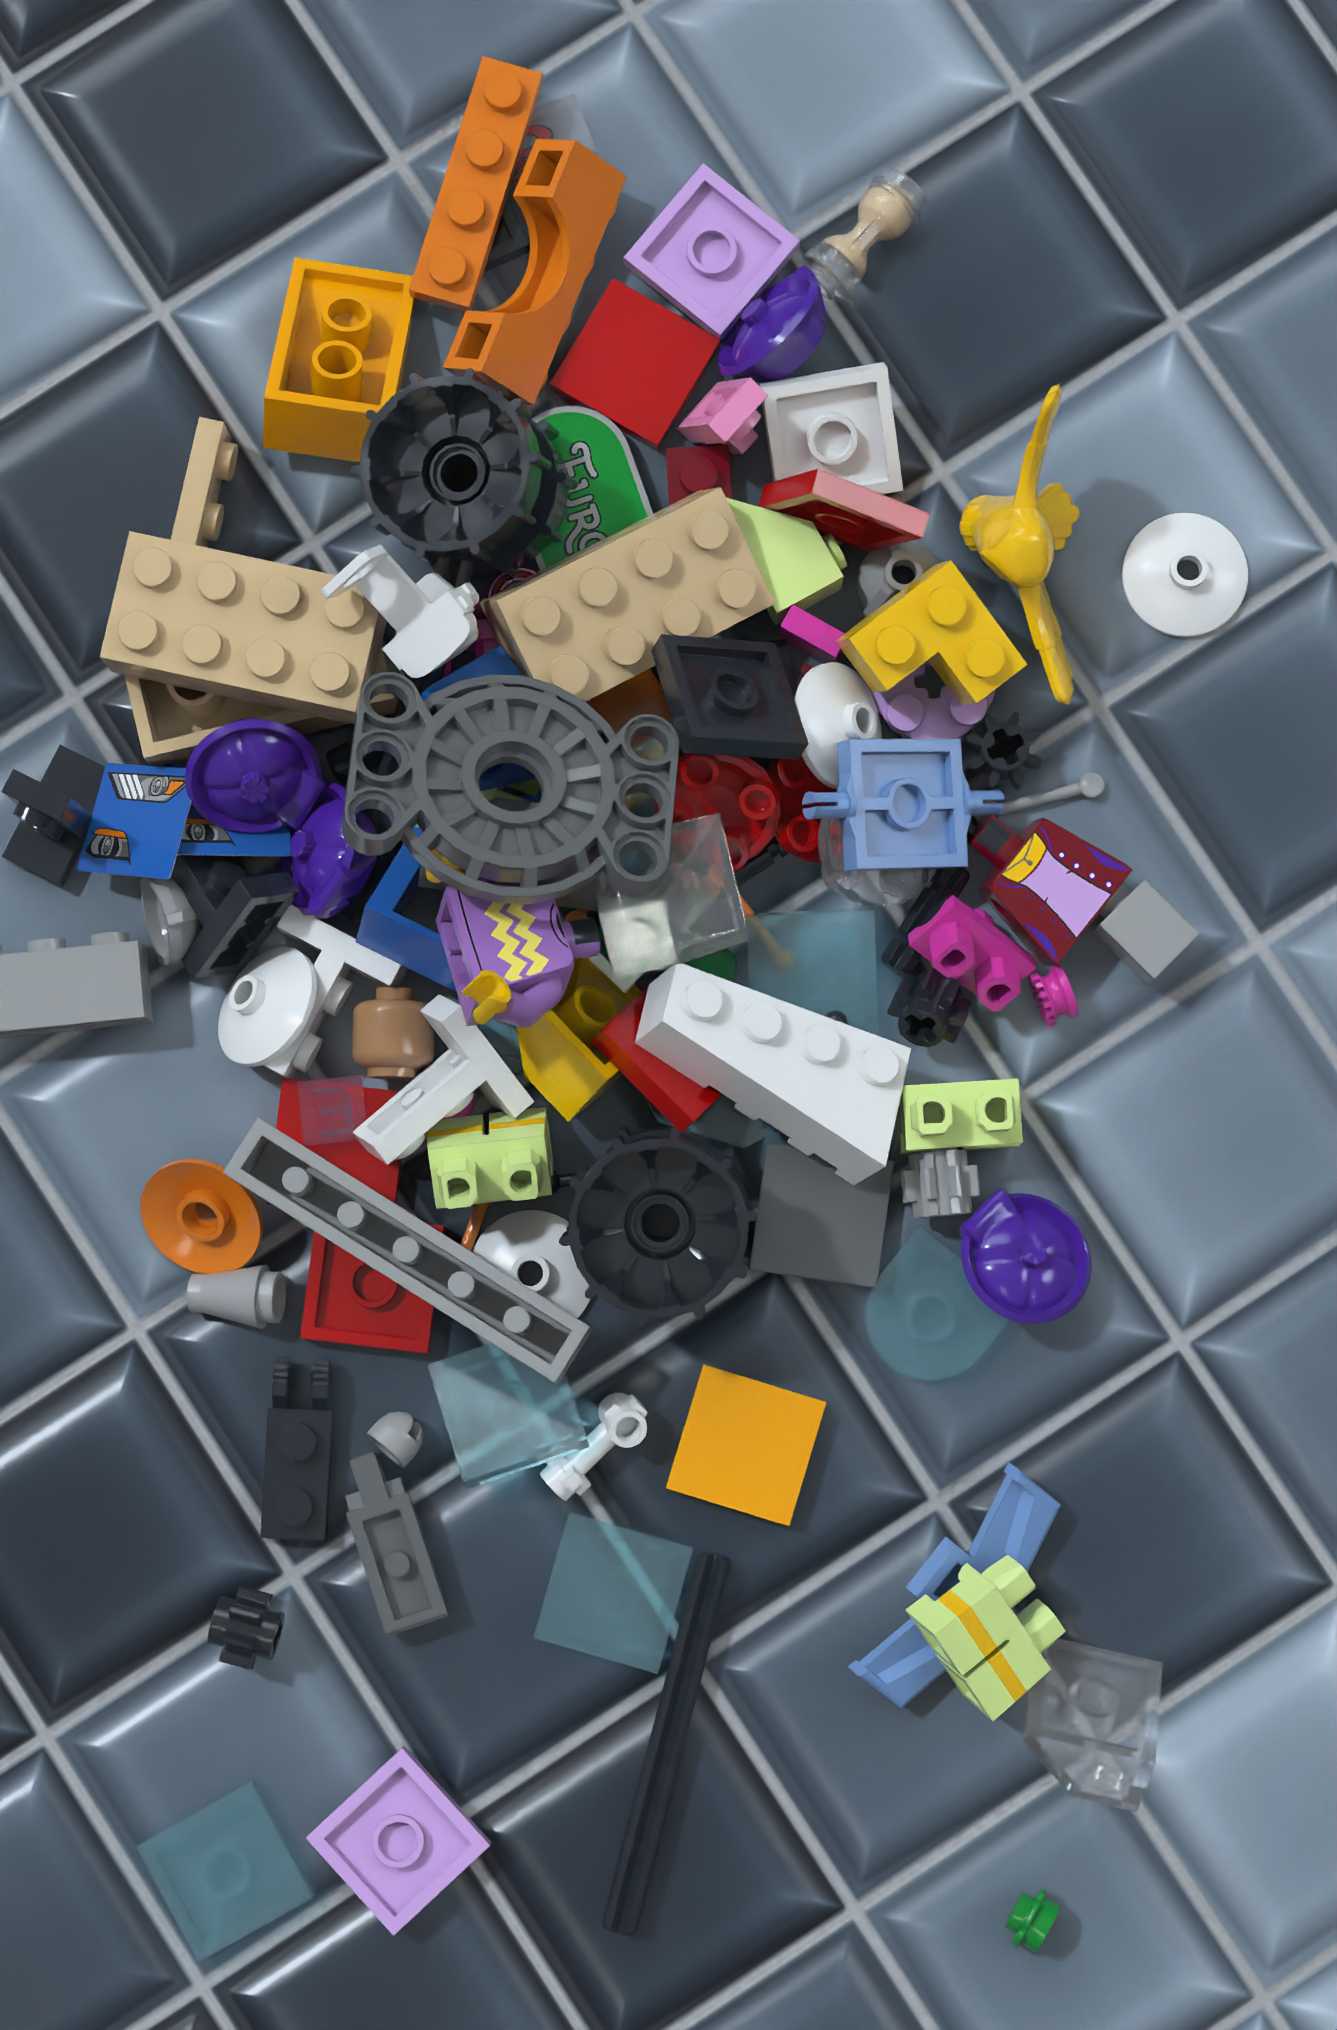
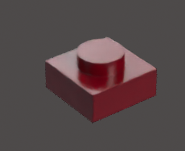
M728 445L666 448L669 506L697 491L718 487L722 488L726 498L732 499Z

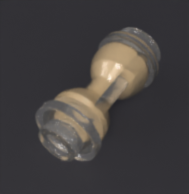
M892 168L885 176L877 175L869 183L870 189L865 192L860 200L858 221L852 231L825 238L817 245L816 249L810 248L803 256L805 265L815 274L824 298L832 300L837 295L842 299L849 300L856 292L855 286L861 282L865 275L867 254L871 246L879 241L897 239L908 230L909 226L915 227L922 219L921 210L928 203L927 197L921 188L900 170Z

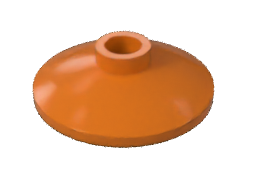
M181 1159L170 1162L157 1170L144 1187L140 1209L143 1225L148 1236L163 1255L189 1271L207 1275L241 1268L253 1257L263 1235L262 1214L255 1197L249 1189L223 1173L225 1168L205 1160Z

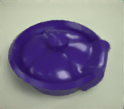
M806 266L799 267L790 276L763 290L762 299L754 300L750 303V307L745 308L743 314H741V319L731 330L720 349L718 371L721 375L747 376L758 383L781 380L792 373L811 355L826 331V322L823 318L826 315V309L820 285L810 268Z
M258 718L236 720L207 735L192 752L185 771L187 795L192 800L191 803L197 812L213 825L238 833H265L281 829L287 825L300 830L319 795L327 785L322 775L319 757L313 746L303 735L284 724Z
M327 783L300 830L290 826L291 855L282 856L281 872H288L300 890V893L291 905L307 916L315 915L318 918H328L350 907L351 899L363 889L376 864L377 855L367 856L356 852L346 843L342 835L341 823L346 789L337 783ZM359 811L354 816L357 826L366 833L376 834L371 819Z
M999 1188L987 1198L966 1222L960 1225L962 1238L961 1258L967 1281L977 1297L995 1313L1020 1323H1047L1069 1313L1085 1295L1092 1272L1090 1248L1078 1223L1056 1203L1032 1194L1015 1193L1007 1195L1003 1189Z

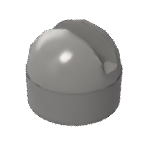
M407 1412L387 1413L366 1433L373 1444L401 1468L406 1467L416 1456L423 1444V1430L418 1422H413L412 1415Z

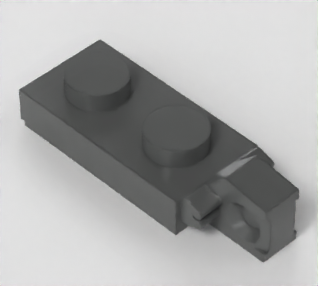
M377 1450L353 1457L349 1462L359 1491L345 1496L349 1508L346 1515L386 1636L388 1637L449 1616L450 1613L410 1492L406 1491L402 1478L398 1477L387 1481Z

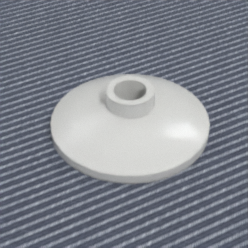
M1194 513L1170 514L1149 523L1131 542L1122 566L1123 590L1134 613L1152 629L1173 637L1188 638L1202 636L1224 625L1241 605L1248 584L1247 562L1237 539L1217 521ZM1183 560L1194 562L1199 569L1198 578L1194 580L1183 579L1177 572V564Z
M829 662L817 665L805 674L798 686L794 701L809 743L802 753V757L810 771L819 781L828 787L838 789L837 742L849 739H882V729L874 698L864 680L850 667L841 663Z
M276 947L254 958L236 977L226 994L218 1022L220 1045L229 1059L246 1067L261 1066L282 1055L299 1037L310 1018L317 994L316 971L311 960L305 954L292 947Z
M524 1210L508 1214L490 1225L479 1237L472 1250V1253L520 1283L522 1282L519 1279L518 1272L521 1265L527 1261L539 1263L543 1270L541 1281L534 1286L526 1287L576 1318L583 1313L590 1299L585 1297L588 1283L577 1268L570 1246H562L559 1243L562 1234L567 1231L566 1228L569 1222L558 1215L538 1210Z

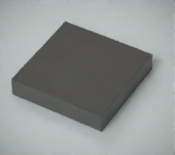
M767 1143L749 1270L877 1288L894 1161L887 1160L886 1167L856 1185H852L835 1174L837 1170L835 1166L815 1153L808 1156L794 1146Z

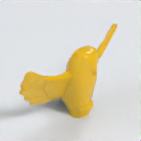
M1058 384L1051 387L1042 404L1032 438L1024 453L1016 494L1011 496L982 495L974 498L963 510L959 529L969 550L978 551L981 560L999 578L1017 587L1033 643L1036 649L1039 650L1054 697L1057 702L1068 705L1074 692L1073 674L1061 640V629L1051 607L1044 579L1050 571L1055 550H1061L1065 546L1066 538L1071 536L1072 524L1077 521L1080 512L1077 506L1071 504L1070 494L1064 492L1063 486L1060 483L1048 484L1037 495V486L1048 447V439L1061 403L1062 390Z

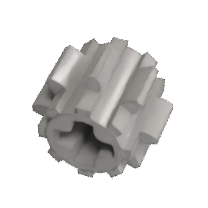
M941 1150L908 1155L909 1171H902L900 1173L903 1203L912 1202L914 1218L947 1217L972 1213L971 1197L980 1196L978 1166H968L967 1150Z

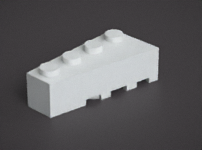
M676 962L649 984L635 1044L703 1088H706L708 1085L712 1086L736 1102L734 1108L754 1121L761 1118L789 1137L787 1142L808 1156L815 1153L837 1168L835 1174L852 1185H856L886 1167L911 1048Z

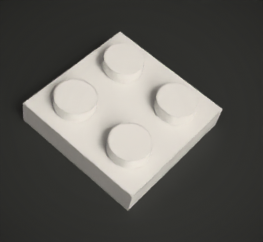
M884 362L759 383V386L768 395L762 402L773 482L811 470L821 469L880 494L903 491L888 368Z

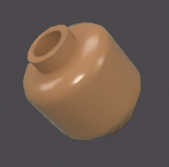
M376 988V999L360 1002L354 1008L352 1058L357 1065L367 1068V1078L413 1080L418 1076V1070L425 1069L433 1063L435 1030L420 1012L427 1003L414 1001V989Z

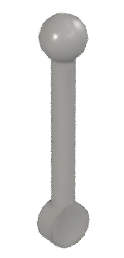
M1092 772L1083 775L1079 782L1000 803L983 802V804H1005L1004 811L1001 814L1004 815L1078 795L1086 799H1094L1103 791L1104 781L1100 775ZM976 816L977 820L981 823H984L990 817Z

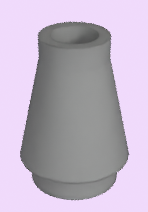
M267 1265L207 1275L192 1274L189 1279L187 1306L191 1313H205L259 1329L265 1328L267 1323H280L283 1318L286 1305L285 1277L282 1272L270 1271Z

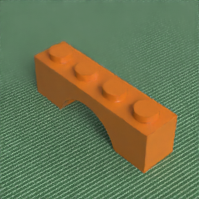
M535 140L513 194L514 199L523 212L529 232L530 253L525 275L514 294L500 306L486 311H465L442 368L460 377H464L465 371L471 368L486 379V386L493 388L495 391L503 392L512 400L517 398L524 404H535L540 390L547 381L548 369L561 337L570 324L571 313L585 278L593 268L594 256L607 224L616 211L617 200L627 176L577 140Z

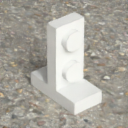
M290 905L277 927L285 935L318 951L320 955L314 964L317 976V994L306 1026L296 1041L282 1055L264 1064L268 1069L286 1078H292L296 1069L305 1073L314 1061L323 1041L322 1038L315 1035L327 1013L333 1016L339 1013L352 989L353 983L345 979L350 969L384 987H398L407 971L403 965L356 943L355 938L311 915H303L298 908Z
M440 994L423 1007L420 1012L449 1049L352 1132L369 1153L387 1165L394 1159L405 1158L417 1150L425 1139L424 1133L443 1117H451L463 1110L471 1102L474 1096L473 1091L477 1087H479L494 1107L514 1118L534 1102L476 1025L467 1026L461 1005Z

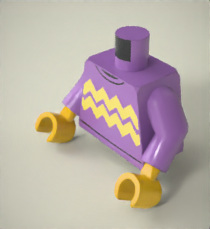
M436 849L431 851L444 864L464 875L466 874L464 869L449 862ZM425 868L428 880L433 883L442 882ZM483 877L479 878V881L500 887H520V883L497 882ZM446 886L436 917V924L467 1026L485 1024L488 1021L496 1020L519 1028L531 1027L561 1000V996L565 993L574 969L573 959L597 956L600 951V936L595 920L593 918L561 921L555 899L533 904L496 903L464 894L451 886Z

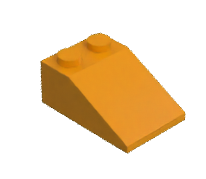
M294 257L264 395L263 448L360 463L362 444L371 423L366 418V412L373 410L377 413L393 395L402 389L415 298L410 297L409 293L413 275Z

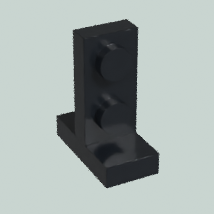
M59 745L41 782L13 769L1 792L17 805L12 814L21 820L2 857L62 888L83 849L105 766Z
M176 856L171 875L184 892L190 906L204 927L181 959L192 978L196 979L238 972L244 969L300 893L299 888L288 872L247 877L235 856Z

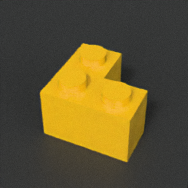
M952 560L932 566L835 641L872 692L888 691L928 660L960 705L977 704L1027 665Z

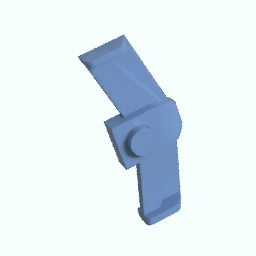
M1008 1462L1004 1470L1006 1476L968 1553L945 1536L907 1584L906 1588L919 1599L926 1594L933 1601H936L960 1582L958 1573L966 1563L981 1574L1006 1555H1009L1022 1565L1028 1573L1061 1504L1022 1471ZM911 1618L861 1661L855 1660L848 1666L858 1677L900 1709L946 1671L937 1658V1654L931 1649Z

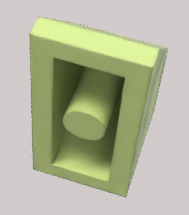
M726 498L775 604L766 608L775 626L783 622L792 605L805 610L841 590L844 576L840 570L847 567V562L839 545L830 533L821 537L812 521Z

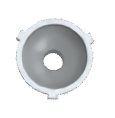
M914 541L871 550L860 565L856 582L857 595L864 609L862 616L866 618L910 584H899L893 579L891 571L895 567L902 565L909 567L914 572L915 579H917L932 566L940 563L936 556L928 548Z
M141 877V899L145 923L151 943L158 956V961L161 966L180 962L204 927L174 878L157 879Z

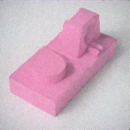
M751 377L717 382L676 429L691 443L702 442L704 445L707 443H721L722 445H728L729 451L733 455L744 454L759 437L752 429L761 418L756 408L768 395Z

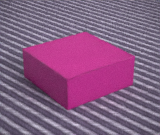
M792 605L780 625L778 639H787V644L823 664L829 662L837 663L843 651L835 641L845 633L799 607Z

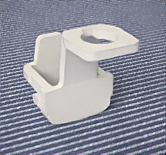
M377 545L359 554L320 590L323 596L329 599L341 595L355 585L396 630V636L382 650L399 670H404L411 678H419L433 672L450 659L460 655L478 638L479 630L473 614V607L479 602V594L470 582L454 588L439 574L432 572L425 575L415 584L382 545Z

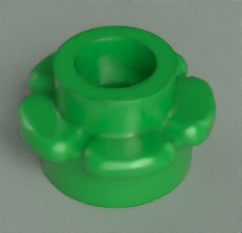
M1040 1889L1034 1898L1023 1892L1005 1924L1007 1929L1015 1933L1011 1942L1013 1947L1017 1948L1020 1943L1036 1953L1042 1945L1061 1908L1060 1905L1044 1897L1047 1890Z

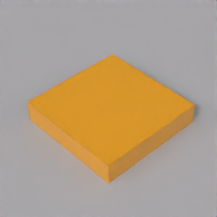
M703 1364L666 1488L790 1526L826 1402Z

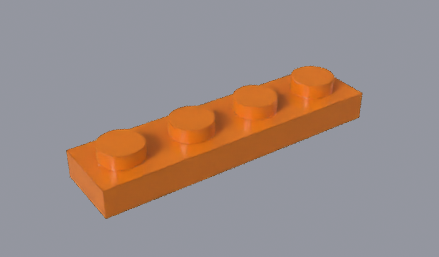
M482 56L409 287L410 297L463 313L466 310L472 311L544 82L543 73Z

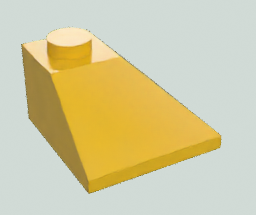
M587 957L573 959L574 969L565 993L551 1010L529 1028L516 1027L524 1076L568 1122L602 1095L623 1075L591 1041L641 993L635 984L624 993Z

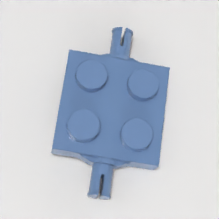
M849 739L837 742L839 771L837 792H807L802 801V805H825L803 809L806 819L839 818L842 828L844 871L955 869L967 867L966 834L971 816L994 815L998 817L1003 813L1005 804H983V802L1004 800V795L999 789L969 790V785L962 769L961 739Z

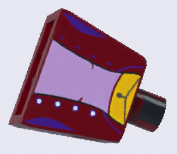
M991 815L969 841V845L995 866L979 886V893L1031 954L1044 966L1058 965L1133 871L1122 861L1045 818L1032 821L1022 834L1018 836L997 817Z

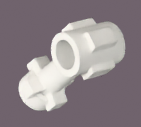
M613 1393L605 1397L599 1404L598 1409L601 1423L568 1455L561 1453L557 1449L554 1450L545 1459L547 1466L540 1472L542 1479L564 1501H567L575 1492L580 1496L591 1486L590 1481L584 1474L615 1445L624 1448L633 1447L644 1439L647 1433V1423L644 1418L648 1412L643 1404L633 1394Z

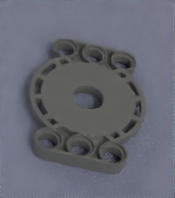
M381 672L371 676L363 684L360 692L341 823L342 835L351 848L367 856L387 853L402 840L410 854L435 878L464 894L496 903L533 904L561 898L589 884L602 871L610 885L618 892L631 897L645 896L652 893L660 885L669 861L679 739L671 723L653 714H641L631 718L615 734L609 723L584 700L557 685L526 676L491 674L460 680L433 693L423 701L414 683L404 675L395 672ZM379 694H392L403 701L406 711L396 718H386L378 715L372 709L370 700ZM640 735L654 737L662 744L665 754L656 760L640 758L632 750L630 741ZM372 751H385L395 757L399 764V769L388 776H379L366 769L362 758ZM500 763H514L523 766L533 773L540 783L541 801L531 810L518 812L501 809L491 804L480 792L479 780L481 775L488 768ZM634 792L649 794L658 803L659 812L652 817L642 818L636 816L628 810L624 798ZM364 809H377L389 817L392 827L382 834H369L357 826L354 816ZM416 824L423 832L419 838L412 829ZM436 849L449 862L464 869L466 874L464 875L444 864L431 851ZM628 850L644 852L651 858L654 870L645 876L629 874L621 866L619 856ZM590 852L593 853L596 859L591 864L587 857ZM567 870H570L573 874L560 882L537 886L539 880L553 878ZM483 877L497 882L520 883V887H500L479 881V878Z

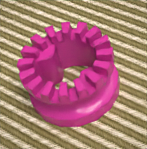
M1059 963L1058 965L1050 966V972L1045 976H1041L1037 972L1028 975L1030 989L1034 992L1032 993L1033 998L1041 999V1001L1036 1003V1006L1041 1008L1039 1009L1040 1015L1047 1027L1056 1025V1020L1060 1015H1067L1070 1019L1079 1016L1073 990Z

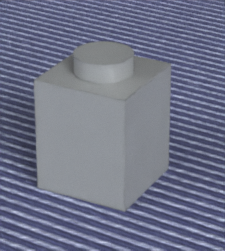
M1146 880L1132 892L1122 884L1099 912L1104 920L1093 931L1146 985L1153 981L1199 935Z

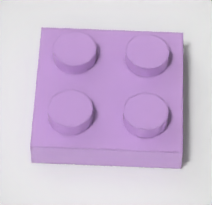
M703 163L623 258L624 265L705 331L722 340L741 318L745 308L750 307V303L759 297L797 252L800 240Z
M405 1746L394 1754L306 1837L311 1845L393 1936L491 1845V1841Z

